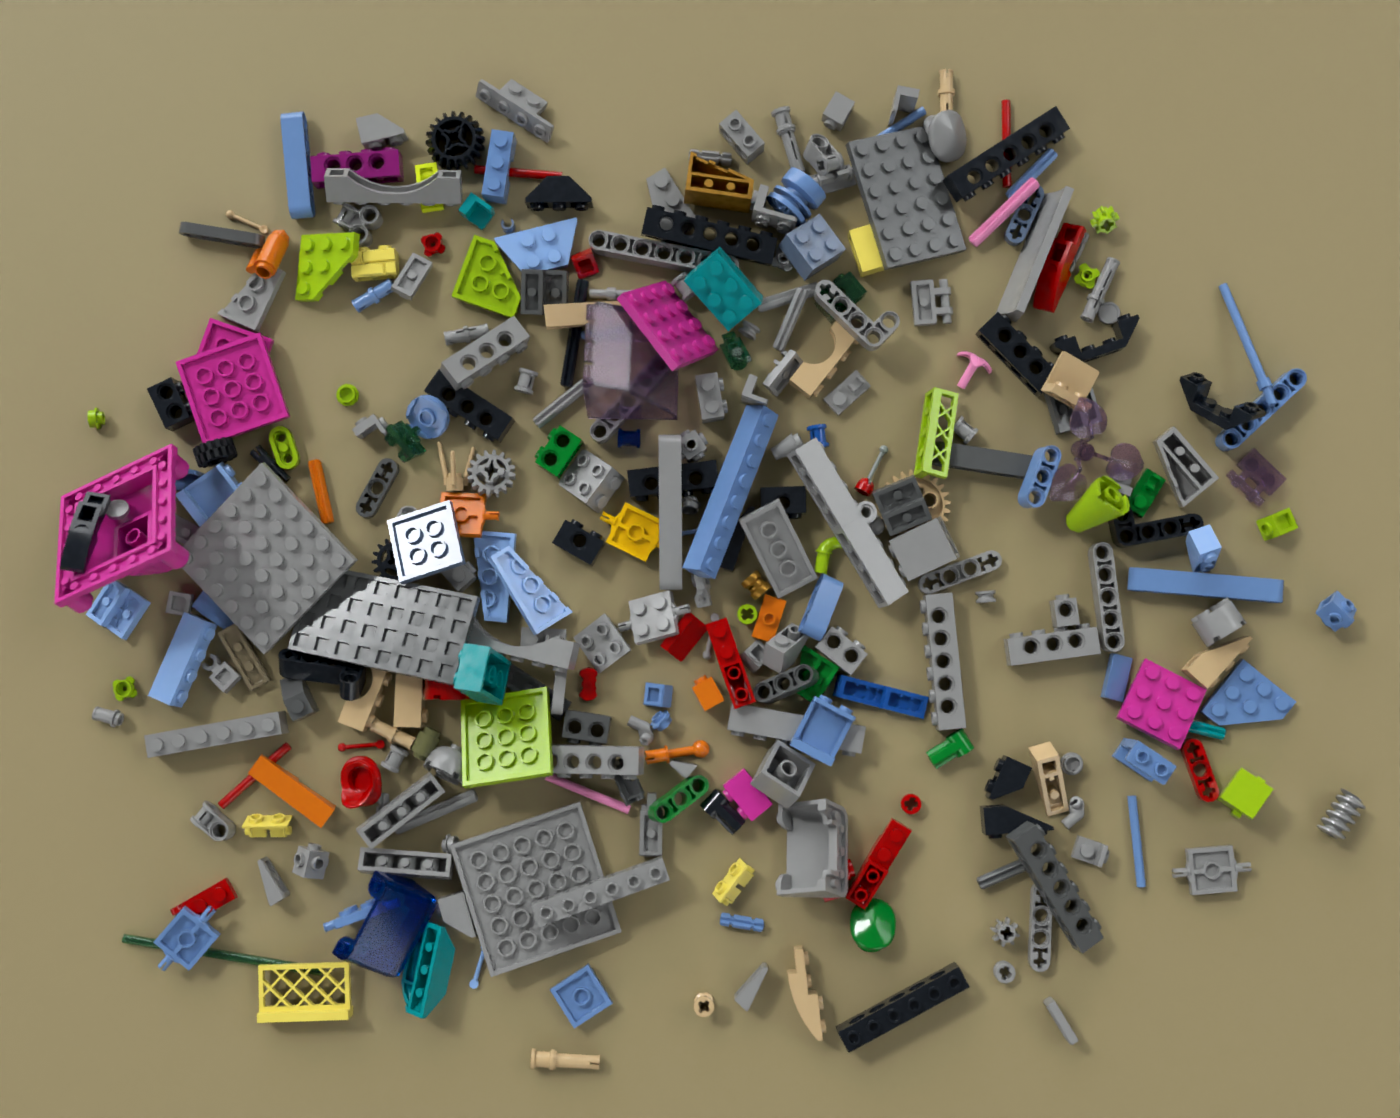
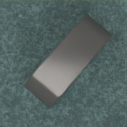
M802 664L759 682L753 689V695L759 702L772 704L814 686L819 680V673L814 667ZM806 670H809L810 678L804 681L802 675ZM785 679H789L790 686L784 690L782 683ZM768 687L770 694L764 699L762 692Z

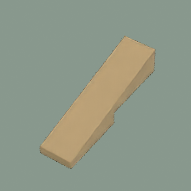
M618 301L544 305L547 330L635 323Z

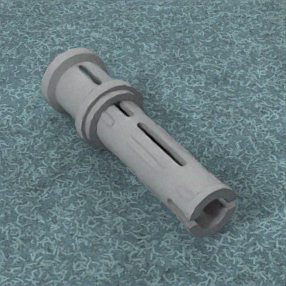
M789 106L777 108L771 112V115L775 118L778 128L776 132L782 138L790 168L795 167L805 172L806 170L794 135L796 126L792 124L789 114L791 109Z

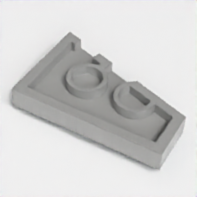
M278 268L275 275L269 279L261 278L254 273L246 281L247 285L238 294L235 293L231 298L232 301L217 314L259 332L286 272Z

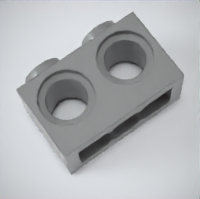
M737 110L719 123V133L747 165L764 151L765 142Z
M831 626L814 648L848 675H852L867 656V653L864 651L866 647L856 639L854 642L846 637L848 633L841 627L837 626L834 628ZM832 635L839 639V645L835 649L830 648L827 644L828 638ZM850 649L854 650L857 654L856 660L852 663L845 659V653Z

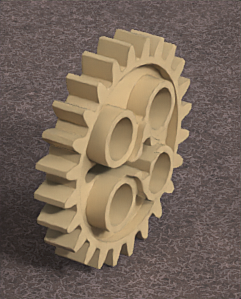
M909 470L907 477L914 475L912 470ZM902 471L900 472V479L893 476V483L906 478V475ZM930 475L922 479L915 477L919 488H923V497L930 495L934 499V505L927 506L932 517L931 520L941 516L943 521L947 522L948 519L943 515L951 512V510L945 508L951 501L944 500V497L949 494L948 492H941L944 484L937 486L938 478L936 477L931 481L929 479ZM914 526L912 528L899 532L898 536L919 526Z

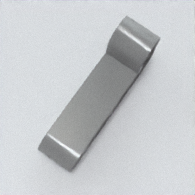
M821 280L815 287L814 299L868 351L877 350L899 326L900 318L894 311L884 312L873 322L829 280ZM821 290H829L828 295L824 294L822 296L820 294ZM835 296L834 300H833L832 303L830 304V303H829L830 299H833V297ZM838 303L844 304L846 311L838 312L835 309V305ZM887 318L891 319L894 323V327H885L883 324V320ZM859 319L862 322V327H853L851 320ZM870 334L876 335L878 343H870L867 336Z

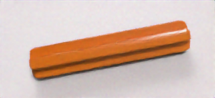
M314 459L308 462L319 515L323 524H330L334 522L322 464L319 459Z

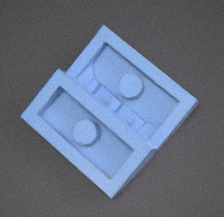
M116 580L103 587L85 615L100 626L106 627L121 639L127 640L151 602Z

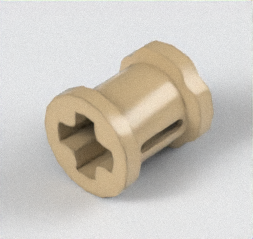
M708 992L697 994L694 999L695 1013L700 1017L710 1016L714 1010L712 995ZM707 1000L708 1008L706 1006L700 1008V1001L704 1003Z

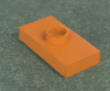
M765 594L751 637L768 642L776 635L785 608V600Z

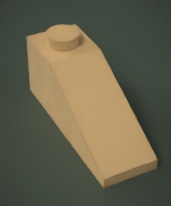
M1049 741L1028 747L1032 768L1047 817L1069 811L1060 758L1052 743Z

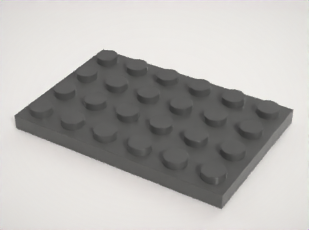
M924 126L849 141L845 145L884 270L962 253L966 250L948 189L942 181L944 176L939 160L930 148L928 134Z

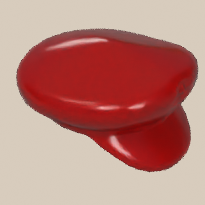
M367 756L350 758L344 764L341 771L342 804L350 809L372 806L378 802L382 793L380 770L374 760Z

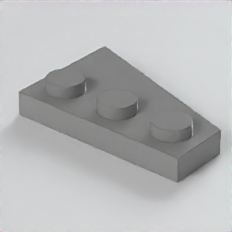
M666 168L646 179L652 205L665 207V211L671 213L674 210L687 213L686 216L695 218L689 205L684 204V197ZM662 219L660 226L664 230H670L672 222L669 219ZM690 224L682 226L684 234L694 229Z

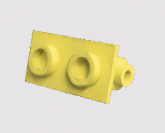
M282 813L274 815L252 814L247 816L242 828H245V835H249L250 838L267 837V830H270L271 837H287V835L292 834V827L288 825L293 816Z
M739 858L737 862L730 866L724 879L717 883L712 894L720 903L722 902L726 906L732 904L741 893V890L736 885L740 884L742 887H745L754 876L753 872L755 870Z

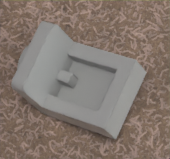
M375 414L368 418H361L355 423L356 427L352 429L361 440L377 428H379L384 436L388 437L390 435L387 430L390 426L383 417L378 418Z

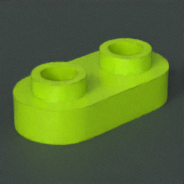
M283 426L273 428L269 433V441L277 464L285 470L295 469L300 463V455L292 432ZM281 435H285L283 442L279 441ZM291 455L292 461L287 463L286 457Z

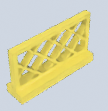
M350 961L261 964L258 966L259 1012L257 1013V1023L349 1020L352 1017ZM334 968H344L345 977L340 983L330 974ZM290 969H295L301 975L295 984L285 976ZM312 969H319L324 974L318 983L307 975ZM265 970H273L279 976L272 985L265 979ZM326 977L336 986L329 995L319 986ZM303 978L313 986L307 995L296 987ZM280 979L291 987L284 996L274 988ZM339 988L345 994V1003H337L330 996ZM315 989L325 997L320 1004H314L308 998ZM292 990L302 998L297 1005H292L285 998ZM269 991L280 999L275 1005L265 1006V995Z

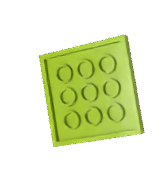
M547 686L505 693L502 706L476 702L473 699L460 701L462 786L465 789L553 775L550 696Z

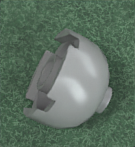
M452 744L451 747H437L431 751L423 767L429 772L431 768L436 770L435 776L455 785H458L460 782L462 785V748L455 744Z

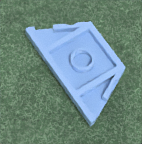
M577 218L496 237L494 240L497 246L505 252L507 257L520 271L521 269L556 270L568 267L577 227Z

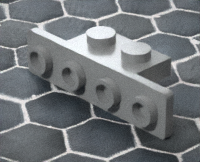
M483 79L478 82L476 91L478 99L546 143L550 141L554 125L539 116L546 109L547 101L512 79L500 90Z

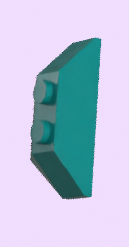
M425 921L422 927L410 938L401 981L403 997L406 1002V1012L421 1019H425L446 995L455 954V947L445 927L429 921Z

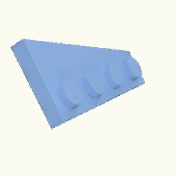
M482 531V538H474L475 558L477 559L478 580H480L484 621L508 623L511 596L488 558L508 546L515 551L517 534Z
M510 546L488 558L533 635L540 633L572 613V610L568 606L566 607L559 600L560 598L543 584L544 581L529 569V566Z

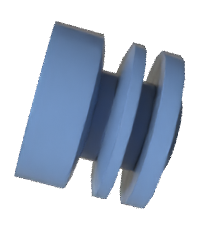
M791 167L781 180L784 187L776 185L774 192H770L766 199L776 212L797 217L796 227H799L806 222L805 219L811 217L812 214L809 208L817 210L826 199V194L820 185L800 169Z

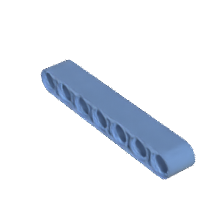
M1129 567L1127 590L1283 603L1284 580Z

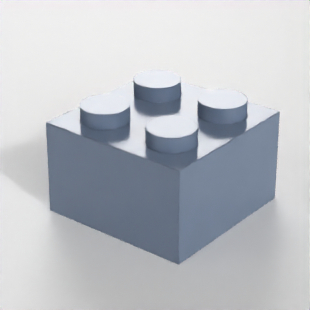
M821 214L787 233L779 244L780 249L804 281L837 261L846 250Z

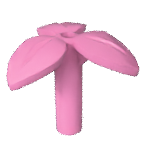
M967 351L957 353V356L967 357L970 360L968 367L957 384L962 389L966 388L977 367L983 366L989 374L992 372L989 363L974 353Z

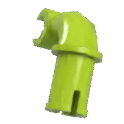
M836 537L824 540L818 549H815V552H817L815 572L827 574L830 554L833 555L832 551L834 549L842 548Z

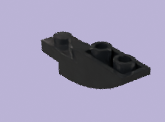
M87 491L83 501H79L65 541L60 570L85 573L98 541L97 533L111 502L110 495Z

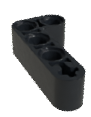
M1129 508L1122 521L1115 518L1108 521L1113 543L1117 547L1124 548L1187 536L1188 531L1203 527L1204 521L1200 515L1191 513L1135 524L1132 509ZM1193 522L1194 524L1192 527L1181 528V524ZM1166 523L1172 526L1171 534L1166 533L1164 530ZM1144 527H1147L1151 532L1148 539L1142 534ZM1122 531H1125L1129 536L1127 543L1123 542L1120 538Z
M287 648L281 650L278 654L279 673L282 677L339 685L340 697L346 701L358 699L366 683V667L295 652Z

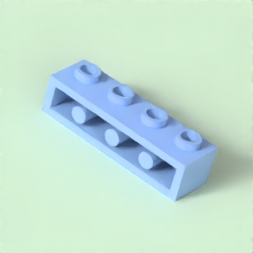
M183 613L148 696L169 706L182 708L188 698L191 685L197 678L201 662L206 657L210 641L215 636L217 628L215 623L197 615Z

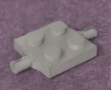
M670 590L629 601L630 620L618 623V629L620 632L632 629L634 643L638 646L679 635V616L691 613V608L689 604L677 607L674 603L673 592Z
M1232 845L1185 848V868H1172L1173 878L1186 877L1191 895L1238 891V872H1251L1252 868H1250V862H1236Z

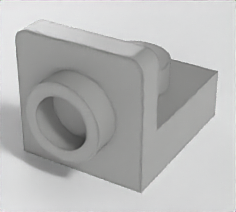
M1077 835L1071 857L1102 868L1103 863L1105 864L1109 858V850H1107L1108 846L1103 843Z

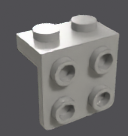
M760 184L759 191L754 190L750 210H753L751 222H754L756 226L761 228H768V226L776 228V231L782 234H787L794 230L797 217L764 208L769 186Z
M584 449L560 479L559 485L599 514L625 478L613 467Z

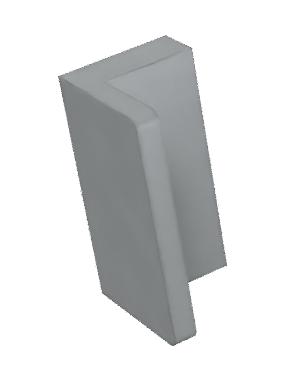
M897 86L888 125H893L897 110L908 113L914 111L920 89Z
M749 374L741 395V402L747 405H764L767 407V399L753 394L758 377Z

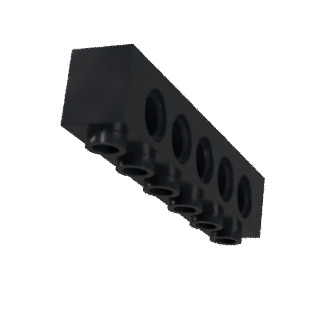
M1057 106L953 171L942 181L956 203L962 199L966 202L976 195L975 191L980 187L982 190H985L994 184L993 179L997 176L1002 179L1012 172L1010 168L1017 164L1018 167H1021L1030 160L1028 156L1035 153L1038 156L1048 149L1046 145L1050 142H1053L1055 145L1064 139V133L1070 127ZM1039 129L1046 133V138L1040 135ZM1022 141L1028 144V149L1022 146ZM1004 152L1010 155L1011 161L1005 159ZM986 164L992 166L993 172H989L986 169ZM968 175L974 177L975 184L969 182Z
M652 205V208L647 207L641 236L711 252L721 247L727 255L734 256L736 259L766 266L772 265L778 238L773 237L771 232L760 231V234L751 232L752 228L739 225L738 228L729 227V222L717 220V223L708 222L709 218L696 215L695 218L686 216V212L674 210L671 213L665 211V207L659 205ZM662 219H669L672 222L670 230L661 228L660 221ZM684 224L693 226L694 233L692 235H685L682 232ZM704 230H713L715 232V239L711 241L705 239L703 235ZM726 235H734L737 239L736 245H728L725 241ZM753 239L757 241L758 249L756 251L748 249V240Z
M953 962L837 1025L836 1029L848 1053L966 990L970 986L956 962Z

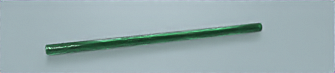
M124 934L122 938V943L161 949L153 943L156 940L153 938ZM208 948L202 955L204 957L258 966L261 964L297 963ZM312 969L308 973L323 976L319 969Z

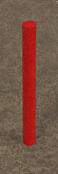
M1008 99L1001 101L1002 140L1011 135L1010 100ZM1004 152L1005 159L1011 161L1010 155ZM1011 173L1002 178L1003 188L1011 187Z
M475 165L474 174L484 175L486 166ZM509 168V177L545 179L547 176H563L562 172Z
M285 742L268 758L276 763L292 748ZM248 775L218 802L219 806L225 809L252 785L256 779Z

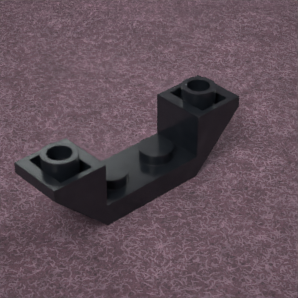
M1129 313L1118 317V321L1112 325L1116 339L1113 337L1104 340L1101 346L1095 347L1092 344L1082 348L1081 352L1075 336L1068 338L1067 335L1055 338V342L1049 348L1051 352L1058 355L1062 351H1066L1084 363L1121 351L1127 346L1140 319L1139 315L1131 316Z
M1192 372L1180 377V383L1190 410L1225 430L1266 415V411L1258 408L1259 406L1253 402L1236 405L1232 410L1220 406L1214 399L1207 398L1212 382L1204 378V375L1201 373Z

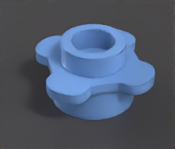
M667 710L657 712L652 717L650 725L658 731L664 730L672 722L670 713Z

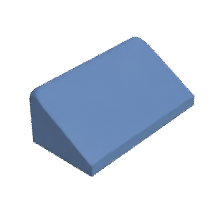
M1110 653L1100 697L1120 702L1124 701L1133 658Z

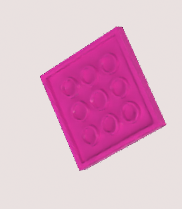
M666 280L624 292L617 298L618 302L672 371L712 356L719 350L715 345L714 339L707 335L702 328L701 322L690 313L687 304L680 300L675 293L674 287L667 283Z
M260 332L175 362L202 443L222 437L232 438L290 417L265 340Z

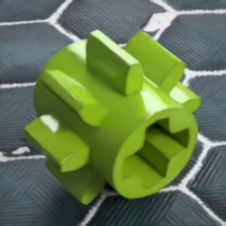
M1100 206V208L1092 212L1094 219H1091L1090 223L1092 227H1095L1098 234L1100 232L1109 234L1114 228H1117L1115 221H1118L1120 218L1112 206L1109 208Z

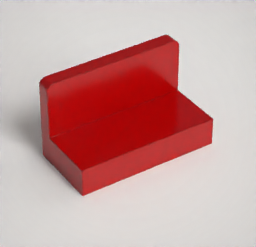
M692 613L685 614L678 622L679 635L666 638L660 645L680 662L685 659L707 631L706 625Z

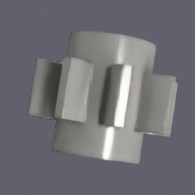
M1008 917L1002 922L996 919V926L990 927L996 934L992 939L994 941L1001 939L1000 945L1002 947L1005 946L1006 942L1014 945V938L1020 937L1015 932L1018 924L1012 923L1010 925ZM1007 928L1010 932L1009 934L1005 933L1003 936L1000 932Z

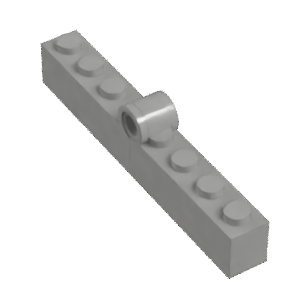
M815 437L787 454V457L878 608L889 606L909 591L906 588L904 579L898 575L894 568V562L886 555L882 542L876 538L871 530L870 523L877 516L875 505L869 501L857 503L852 498L847 484L841 480L836 472L835 464L827 457L823 444Z

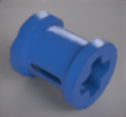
M826 424L808 426L807 431L810 432L811 440L816 437L823 444L824 448L829 447V442L826 441L825 435Z

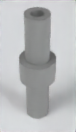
M607 287V290L590 289L589 297L607 298V301H616L622 293L631 290H616V287Z

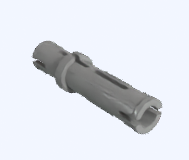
M1112 257L1106 259L1092 293L1088 294L1086 298L1087 304L1080 315L1082 320L1089 323L1094 322L1099 307L1105 302L1104 296L1120 265L1117 259Z

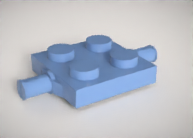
M378 897L365 901V903L360 905V908L357 907V904L347 907L339 912V917L323 923L324 930L328 932L380 914L382 911L387 912L389 909L400 906L399 899L395 897L390 900H386V898L379 900Z
M184 906L153 943L160 947L166 955L158 964V967L161 968L167 962L161 969L162 971H166L173 961L190 971L220 936L221 933L208 922L216 913V910L213 909L207 915L212 906H208L201 916L194 913L187 906Z

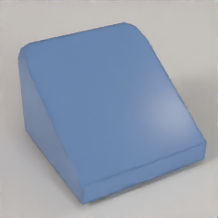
M646 682L643 705L670 708L673 686Z

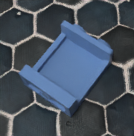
M821 694L819 698L813 697L789 745L831 767L835 760L834 757L856 717L852 716L853 711L843 705L837 708L831 705L833 700Z
M1123 738L1112 755L1113 758L1149 782L1156 780L1162 785L1166 784L1177 767L1140 741Z

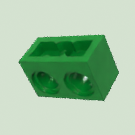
M561 425L557 429H552L547 437L549 441L546 446H541L535 454V458H537L535 463L558 479H560L584 443L582 439ZM561 437H568L570 442L566 447L558 446V441ZM549 455L557 456V462L552 466L546 464V458Z

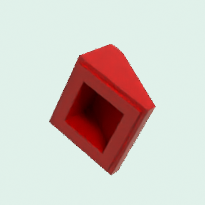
M591 248L570 256L579 279L600 272Z

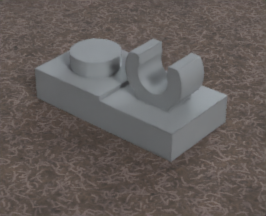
M412 253L391 286V290L407 300H412L432 269L433 262Z
M792 349L789 352L781 351L784 358L782 361L774 360L776 367L767 375L763 382L768 391L776 397L789 383V379L803 363L799 355Z
M855 370L830 392L823 401L839 416L866 392L871 385Z
M522 627L520 646L535 645L552 637L566 640L567 630L546 628L540 633L533 635L529 627Z

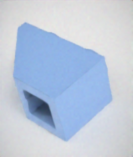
M1211 525L1188 531L1185 542L1192 571L1204 573L1212 570L1222 547Z

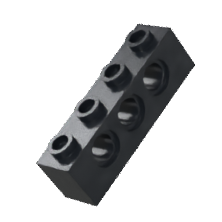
M997 312L975 335L1038 397L1043 393L1041 389L1054 364L1047 362L1042 357V352L1036 346L1032 347L1026 341L1027 337L1022 331H1016L1011 326L1012 322L1006 315H1001ZM999 333H1005L1009 338L1008 342H1002L998 337ZM1014 349H1021L1024 353V358L1016 357ZM1031 364L1039 367V374H1033L1030 371Z
M438 369L424 390L428 395L434 396L443 402L450 415L455 418L459 415L465 419L464 424L471 429L479 428L484 432L482 436L491 442H494L496 439L501 443L515 422L513 417L469 388H460L456 391L440 369ZM448 391H455V398L447 401L445 399L446 393ZM467 403L474 404V409L470 413L463 411ZM485 415L492 416V422L489 425L482 424V418Z
M716 460L681 464L682 497L692 496L693 492L702 491V494L712 493L718 478ZM659 467L627 470L631 499H635L636 502L649 501V497L657 496L659 499ZM692 474L701 475V483L698 485L692 484L689 481ZM655 479L658 482L657 487L654 490H648L645 487L647 480Z

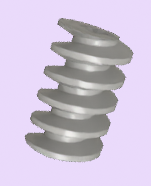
M1341 788V792L1345 796L1336 795L1339 803H1331V807L1335 811L1326 810L1329 818H1321L1325 826L1317 825V827L1333 838L1345 840L1346 837L1342 834V830L1350 832L1351 830L1346 824L1356 823L1351 816L1360 817L1361 815L1356 809H1365L1366 807L1357 796Z

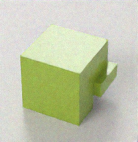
M1241 767L1236 771L1217 800L1232 809L1230 815L1234 818L1239 819L1244 815L1252 820L1274 789L1267 785L1264 779L1259 776L1255 777Z

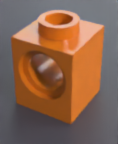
M704 675L694 681L695 686L692 689L704 711L724 701L712 676L707 678Z

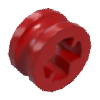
M907 794L901 799V808L908 814H915L921 808V800L917 795ZM910 797L915 798L914 802L917 801V807L907 810L908 806H905V801H909Z

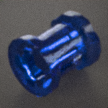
M618 428V448L622 446H636V448H640L641 429L626 431Z

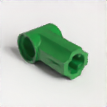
M963 728L951 733L945 738V741L926 752L936 769L974 749Z

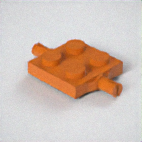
M441 492L440 503L447 500L453 503L460 537L482 538L485 521H499V511H486V494L480 496L478 493Z

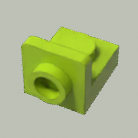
M1290 507L1256 521L1264 541L1298 528Z

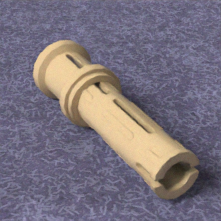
M532 1048L530 1069L541 1067L549 1068V1070L553 1071L556 1067L599 1070L600 1055L557 1053L555 1049H551V1051H537L536 1048Z

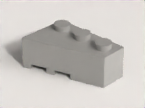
M1170 427L1153 441L1179 507L1186 506L1219 479L1175 427Z

